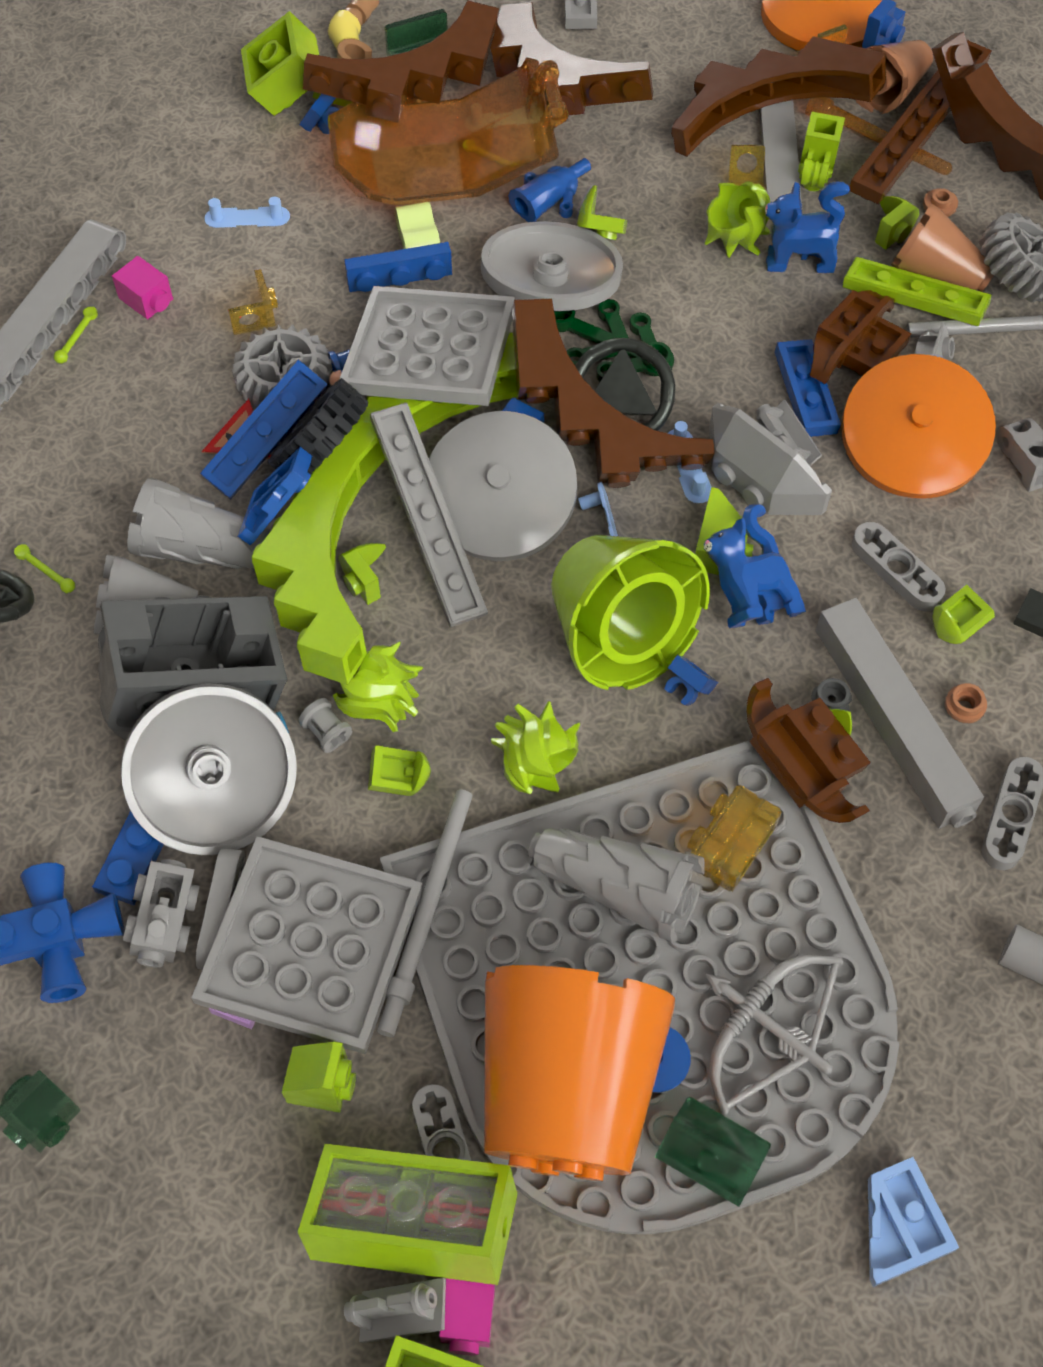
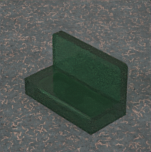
M438 9L387 24L384 27L387 56L416 49L433 41L447 31V13L445 10Z
M687 1097L673 1119L655 1158L740 1207L771 1144L696 1099Z

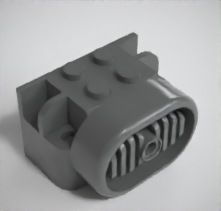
M199 596L185 599L158 597L151 600L101 601L100 609L104 627L98 637L100 655L98 673L102 690L100 708L108 727L122 739H127L138 718L154 702L175 690L192 685L223 684L240 688L261 699L274 711L287 682V675L267 596L218 598Z

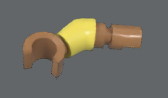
M352 0L344 10H339L332 17L328 28V35L337 50V58H372L371 48L359 40V34L362 25L379 5V0Z

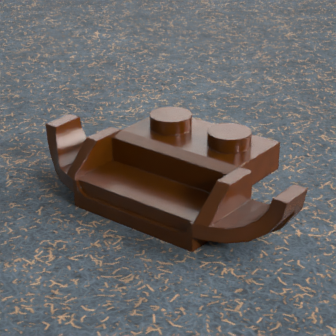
M852 290L818 327L813 344L814 356L810 376L826 384L835 367L840 369L842 365L863 376L879 363L897 357L907 346L912 333L882 318L886 311H892L895 299L888 295L884 297L871 290L861 292Z
M769 678L755 683L749 692L746 709L747 722L753 736L749 742L799 808L807 806L818 816L838 823L851 822L868 813L870 810L865 804L862 806L851 804L842 795L841 791L849 785L847 779L862 772L871 762L821 698L815 699L792 710L789 704L777 709L771 699L770 691L773 684Z

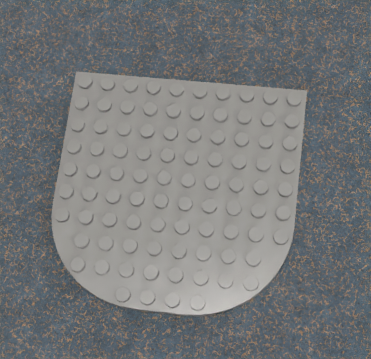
M749 741L460 833L416 973L461 1109L473 1136L483 1152L485 980L487 971L495 973L496 967L508 965L565 967L599 972V983L623 987L624 979L629 978L661 988L675 997V1008L670 1027L682 1035L687 1042L691 1055L688 1074L677 1087L666 1092H652L630 1175L604 1174L603 1181H592L575 1178L573 1174L560 1173L559 1176H548L532 1173L529 1169L511 1167L516 1189L532 1202L556 1216L600 1231L621 1234H657L677 1231L781 1195L811 1182L843 1159L865 1135L882 1108L896 1070L899 1050L896 1017L898 1007L892 980L882 954L815 813L807 806L802 808L797 806ZM560 827L600 839L601 836L640 846L641 843L681 853L687 851L703 857L705 862L704 875L696 872L692 874L691 881L702 886L694 911L683 934L674 932L677 934L678 939L674 943L654 936V932L622 917L621 913L584 896L583 892L542 874L534 866V859L528 855L529 846L536 833L542 834L546 829L558 831ZM440 839L380 857L383 872L422 882L424 890ZM799 955H824L842 958L843 964L839 966L815 1049V1053L831 1064L832 1072L824 1074L807 1061L731 1107L728 1114H721L709 1076L711 1052L723 1028V1024L727 1022L726 1020L730 1018V1015L738 1006L723 994L716 996L706 974L730 979L729 985L745 997L754 985L758 983L760 978H763L781 962ZM810 964L791 971L774 985V991L767 997L764 1004L760 1006V1010L783 1028L788 1029L798 1026L811 1037L831 965ZM754 1018L750 1019L742 1032H739L738 1037L732 1039L723 1057L720 1083L726 1101L792 1062V1060L778 1050L779 1038ZM484 1153L491 1163L504 1165L509 1163L507 1159Z

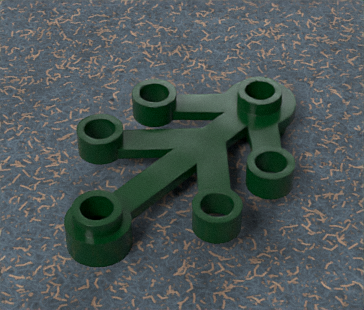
M607 299L601 302L598 308V316L607 323L610 332L575 318V310L554 311L559 332L570 331L598 344L614 338H629L619 315L620 305L615 300ZM610 308L613 309L614 312L608 313L605 312L604 309ZM642 312L633 314L630 318L631 332L639 335L640 341H644L658 350L672 370L674 355L668 345L656 341L651 329V317ZM644 322L646 325L638 326L635 323ZM573 347L566 352L570 358H581L591 347L582 349ZM613 352L602 359L617 356L619 352ZM627 352L628 356L632 358L630 360L636 372L643 371L650 376H659L652 364L635 353ZM604 361L597 366L596 378L599 382L604 377V374L601 372L608 370L613 362Z

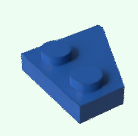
M299 447L254 490L237 537L252 545L290 497L305 487L311 476L308 473L313 457L311 454Z

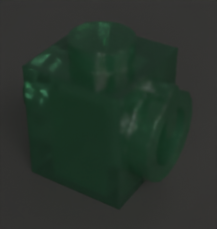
M38 1070L34 1075L28 1074L18 1079L4 1094L0 1105V1116L8 1125L2 1132L21 1150L30 1143L41 1153L46 1146L49 1148L54 1147L66 1136L70 1129L68 1123L81 1110L60 1088Z

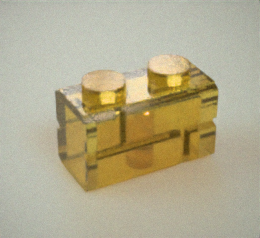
M737 785L730 796L722 793L710 811V815L714 817L707 829L700 825L687 844V848L691 850L692 854L704 858L705 868L703 876L711 878L717 885L729 892H733L777 827L782 812L780 808L763 798H758L755 793L742 785Z

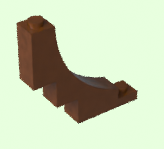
M954 33L933 47L932 52L960 140L964 144L991 141L1000 170L1003 172L1031 170L1039 197L1043 200V126L1018 106L998 81L987 62L973 63L965 33Z

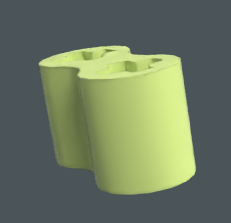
M429 201L395 207L396 223L403 249L440 243Z

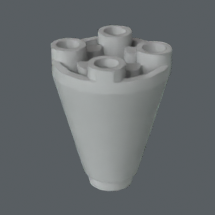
M107 554L103 578H107L109 581H104V584L99 585L96 608H100L101 601L151 600L158 597L185 599L196 598L202 595H198V590L131 560ZM97 610L94 624L95 634H99L104 627L101 610Z

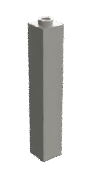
M854 598L821 611L815 631L938 829L952 824L954 828H959L971 822L977 816L975 812L984 798L983 794L858 599Z

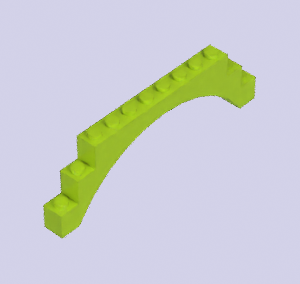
M512 332L509 333L489 403L517 397ZM367 396L368 406L358 422L352 426V430L344 436L343 441L333 449L328 458H325L322 464L317 469H314L305 487L300 492L295 493L292 503L284 514L275 520L270 533L262 543L255 547L252 555V564L258 584L277 590L274 596V606L277 610L280 626L300 633L297 640V650L299 651L304 671L348 685L367 655L362 627L357 622L339 591L335 573L336 547L344 517L361 487L386 460L372 425L370 414L407 402L420 434L449 417L482 405Z

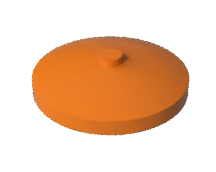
M762 0L761 16L765 27L772 36L784 45L797 51L804 49L813 36L862 48L868 17L882 0Z
M909 354L890 358L879 363L858 380L846 402L841 427L846 453L856 470L868 482L898 496L935 498L958 490L971 481L980 471L991 452L995 438L996 423L993 406L986 391L967 370L941 357Z

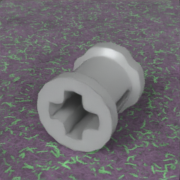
M321 698L312 702L304 709L298 722L304 729H310L320 740L321 749L325 753H331L350 738L352 727L347 722L342 723L331 711L332 705L326 698Z

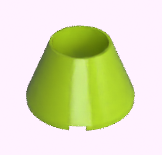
M608 535L587 537L574 544L563 555L555 568L551 583L552 596L574 666L588 682L605 690H608L609 687L623 686L626 690L634 689L653 681L669 670L668 667L677 655L683 656L699 633L695 626L702 608L708 609L710 597L708 574L699 557L687 547L666 540Z

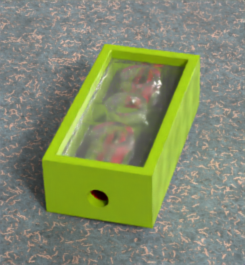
M325 1144L298 1234L310 1260L498 1285L518 1193L511 1167L508 1165Z

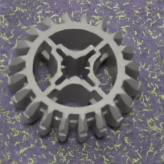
M1007 212L997 220H993L986 227L987 230L979 240L981 246L980 253L985 257L984 264L990 267L992 270L991 274L995 275L999 279V284L1003 283L1009 292H1015L1020 299L1026 298L1032 303L1035 301L1042 302L1043 229L1039 223H1033L1028 216L1023 218L1017 212L1014 214Z
M279 324L276 330L269 331L264 327L261 335L251 333L250 342H241L240 351L235 353L232 373L236 389L240 395H243L245 401L249 398L256 408L298 359L324 380L328 387L330 386L329 377L332 371V363L328 356V349L324 344H321L318 335L311 336L307 328L297 332L293 324L287 330L282 329Z

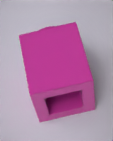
M136 256L112 275L118 298L147 320L155 313L164 311L170 301L173 300L168 277L140 256Z
M446 1278L445 1330L440 1331L439 1338L441 1343L450 1344V1353L475 1356L479 1354V1347L490 1348L495 1285Z

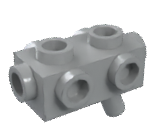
M164 859L160 862L151 861L148 874L138 875L133 900L141 901L138 915L128 916L123 941L131 942L129 954L138 956L137 962L141 965L160 968L163 967L164 961L174 962L176 951L185 953L190 926L182 925L185 910H195L200 886L191 884L194 869L186 868V865L182 862L171 859ZM161 892H170L173 894L174 899L169 903V898L160 897L159 900L158 895Z

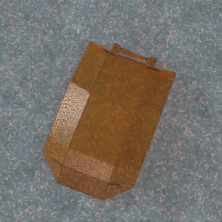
M526 57L519 69L460 99L441 100L440 104L432 102L404 104L398 123L365 115L366 105L353 102L330 114L327 119L333 167L357 197L391 205L479 197L558 158L559 152L554 129L564 123L569 116L567 105L562 101L557 81L559 78L558 65L552 60L544 61L539 65L538 60ZM545 90H546V95H547L548 104H549L548 106H547L546 97H545V93H544Z

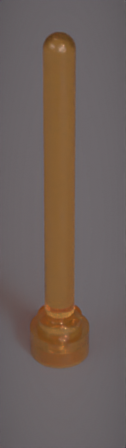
M829 97L810 98L806 106L805 114L811 116V112L845 117L843 126L879 144L888 133L835 106L834 101ZM923 149L913 159V161L942 175H949L952 172L951 163Z

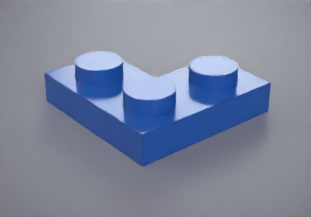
M882 0L869 15L862 48L897 43L902 40L905 33V27L902 25L906 11L897 8V2Z

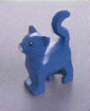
M836 181L829 183L822 189L818 200L820 206L827 212L802 214L800 184L798 182L794 183L791 193L779 196L774 202L766 204L765 214L773 222L771 228L773 244L768 246V256L766 258L767 271L785 272L790 257L793 253L801 254V260H807L808 256L820 258L821 263L816 266L817 273H834L838 259L837 243L840 224L845 216V210L833 198L849 194V185Z
M750 504L747 506L742 519H738L733 527L715 532L704 543V550L718 566L720 586L731 605L732 614L727 619L729 628L743 627L746 625V621L756 619L758 625L773 623L774 612L784 608L789 617H795L806 612L799 589L790 574L786 561L779 554L774 537L767 530L760 527L757 522V518L766 513L765 507L760 504ZM746 534L761 546V555L747 557L744 554Z

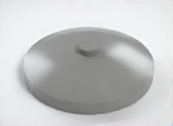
M539 221L509 226L492 235L484 244L481 253V274L488 286L500 296L515 297V300L552 299L554 311L578 310L597 305L610 298L617 291L622 278L623 261L617 248L601 235L567 223Z
M493 411L475 415L450 429L437 443L429 457L465 554L491 561H510L526 558L551 544L564 530L571 518L577 498V475L573 458L560 436L552 428L534 417L511 411Z
M198 684L183 687L154 702L144 711L132 727L126 739L121 759V779L125 799L138 823L152 837L164 845L178 851L197 855H216L221 848L238 850L253 843L256 836L262 837L286 810L294 791L297 771L296 755L292 740L277 714L253 694L240 688L223 684Z

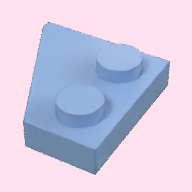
M914 1157L870 1175L868 1178L870 1282L873 1287L950 1254L959 1248Z

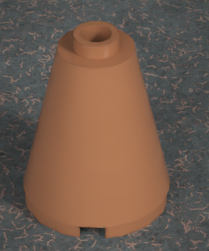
M912 40L865 48L885 53L886 82L871 102L856 100V102L871 113L873 109H876L885 114L899 107L931 67L933 53L930 46L922 40Z
M932 203L891 263L895 268L973 290L977 289L981 292L985 290L994 276L989 271L990 267L984 264L985 257L980 253V250L939 207Z

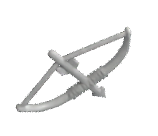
M799 955L781 962L763 978H760L758 983L754 985L745 997L729 985L730 979L706 974L716 996L723 994L738 1006L730 1015V1018L726 1020L727 1022L723 1024V1028L711 1052L709 1076L721 1114H728L731 1107L807 1061L824 1074L832 1072L831 1064L815 1053L837 971L839 966L843 964L842 958L824 955ZM810 964L831 965L811 1037L798 1026L788 1029L783 1028L760 1010V1006L764 1004L767 997L774 991V985L791 971ZM754 1018L779 1038L778 1050L792 1060V1062L726 1101L720 1083L723 1057L732 1039L738 1037L739 1032H742L750 1019Z

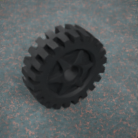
M341 378L336 381L334 385L330 386L319 397L317 402L310 407L270 456L268 463L276 470L301 447L313 456L308 469V473L312 474L314 469H317L323 460L328 458L333 449L343 441L344 436L352 430V426L358 422L360 416L366 410L368 401L344 379Z

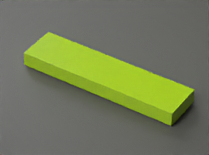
M855 257L843 280V288L857 292L871 290L884 297L888 295L894 298L895 303L978 327L986 313L992 296L984 292L860 257Z

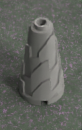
M148 478L140 489L133 508V512L137 513L135 523L130 522L127 547L130 554L143 557L171 559L192 564L209 563L235 569L242 567L254 568L252 564L253 551L258 544L264 541L270 530L264 529L255 542L249 545L237 537L244 520L243 516L215 507L214 502L181 491L179 488L164 481Z
M560 827L558 831L546 829L542 834L536 833L528 851L529 857L534 859V866L542 874L583 892L584 896L621 913L622 917L654 932V936L673 943L678 940L677 934L674 932L683 934L689 923L701 890V884L691 881L692 874L696 872L704 875L705 868L703 857L687 851L681 853L641 843L640 846L601 836L600 839Z

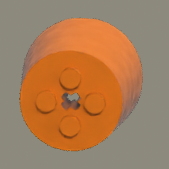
M508 965L496 967L495 973L487 971L485 980L484 1153L509 1160L508 1166L529 1169L532 1173L548 1176H559L560 1173L573 1174L575 1178L603 1181L604 1174L630 1175L675 1008V997L661 988L629 978L624 979L623 987L599 983V972L540 965Z

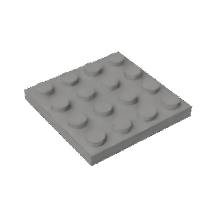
M373 286L340 379H344L362 396L489 406L512 324V310L515 297Z
M256 836L191 999L197 1005L322 1042L343 1043L346 1049L366 1054L386 998L385 994L389 982L394 975L423 891V883Z

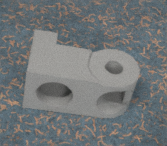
M1025 418L1000 427L996 436L997 443L1005 456L1011 459L1010 461L1022 474L1021 482L1027 491L1031 492L1042 488L1043 430L1031 418Z

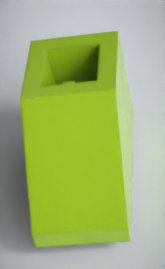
M333 1041L294 1046L292 1048L282 1088V1094L287 1103L341 1112L343 1100L351 1101L356 1082V1073L351 1072L352 1060H348L343 1043Z

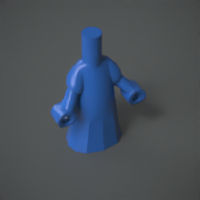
M583 158L570 167L552 166L547 172L536 175L533 172L526 173L524 175V185L509 192V203L512 209L527 222H536L543 213L563 197V202L560 203L559 214L563 218H570L573 214V196L578 187L577 178L591 170L589 160Z

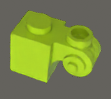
M811 112L801 162L798 168V172H800L799 179H801V185L809 191L823 189L824 184H827L828 179L832 177L845 117Z

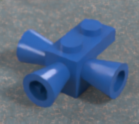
M59 863L33 865L25 869L20 875L32 907L0 916V966L33 957L42 967L40 999L47 1003L65 1002L75 999L86 992V986L74 958L85 956L82 939L124 936L123 918L114 893L74 911L68 900L64 898L65 867Z

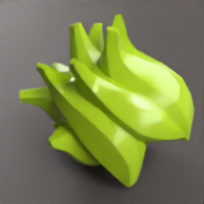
M749 181L741 185L719 183L718 196L710 202L706 210L708 234L705 245L720 238L728 258L731 257L738 244L758 256L761 251L755 246V241L760 235L770 234V230L766 227L769 218L765 214L766 204L770 203L767 191L760 184H754Z
M400 641L391 646H372L349 684L340 683L344 694L336 692L333 694V698L337 707L344 714L353 719L381 720L389 726L392 732L398 731L397 723L399 719L406 720L405 711L413 717L417 715L418 710L414 706L412 698H417L419 694L408 681L417 677L418 672L423 667L405 664L394 657L401 644Z
M550 701L545 705L539 718L518 703L514 708L522 720L507 715L504 718L506 723L497 722L495 724V727L505 738L491 739V743L503 751L504 776L511 786L519 792L531 795L533 791L532 786L551 792H559L560 788L555 775L568 767L578 753L577 731L580 723L574 724L565 731L556 720Z

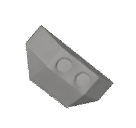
M716 403L712 407L709 436L714 442V455L711 458V470L720 483L726 486L731 485L740 492L748 505H763L768 515H822L827 510L832 489L826 483L820 482L816 472L799 453L741 409L724 406L721 403Z

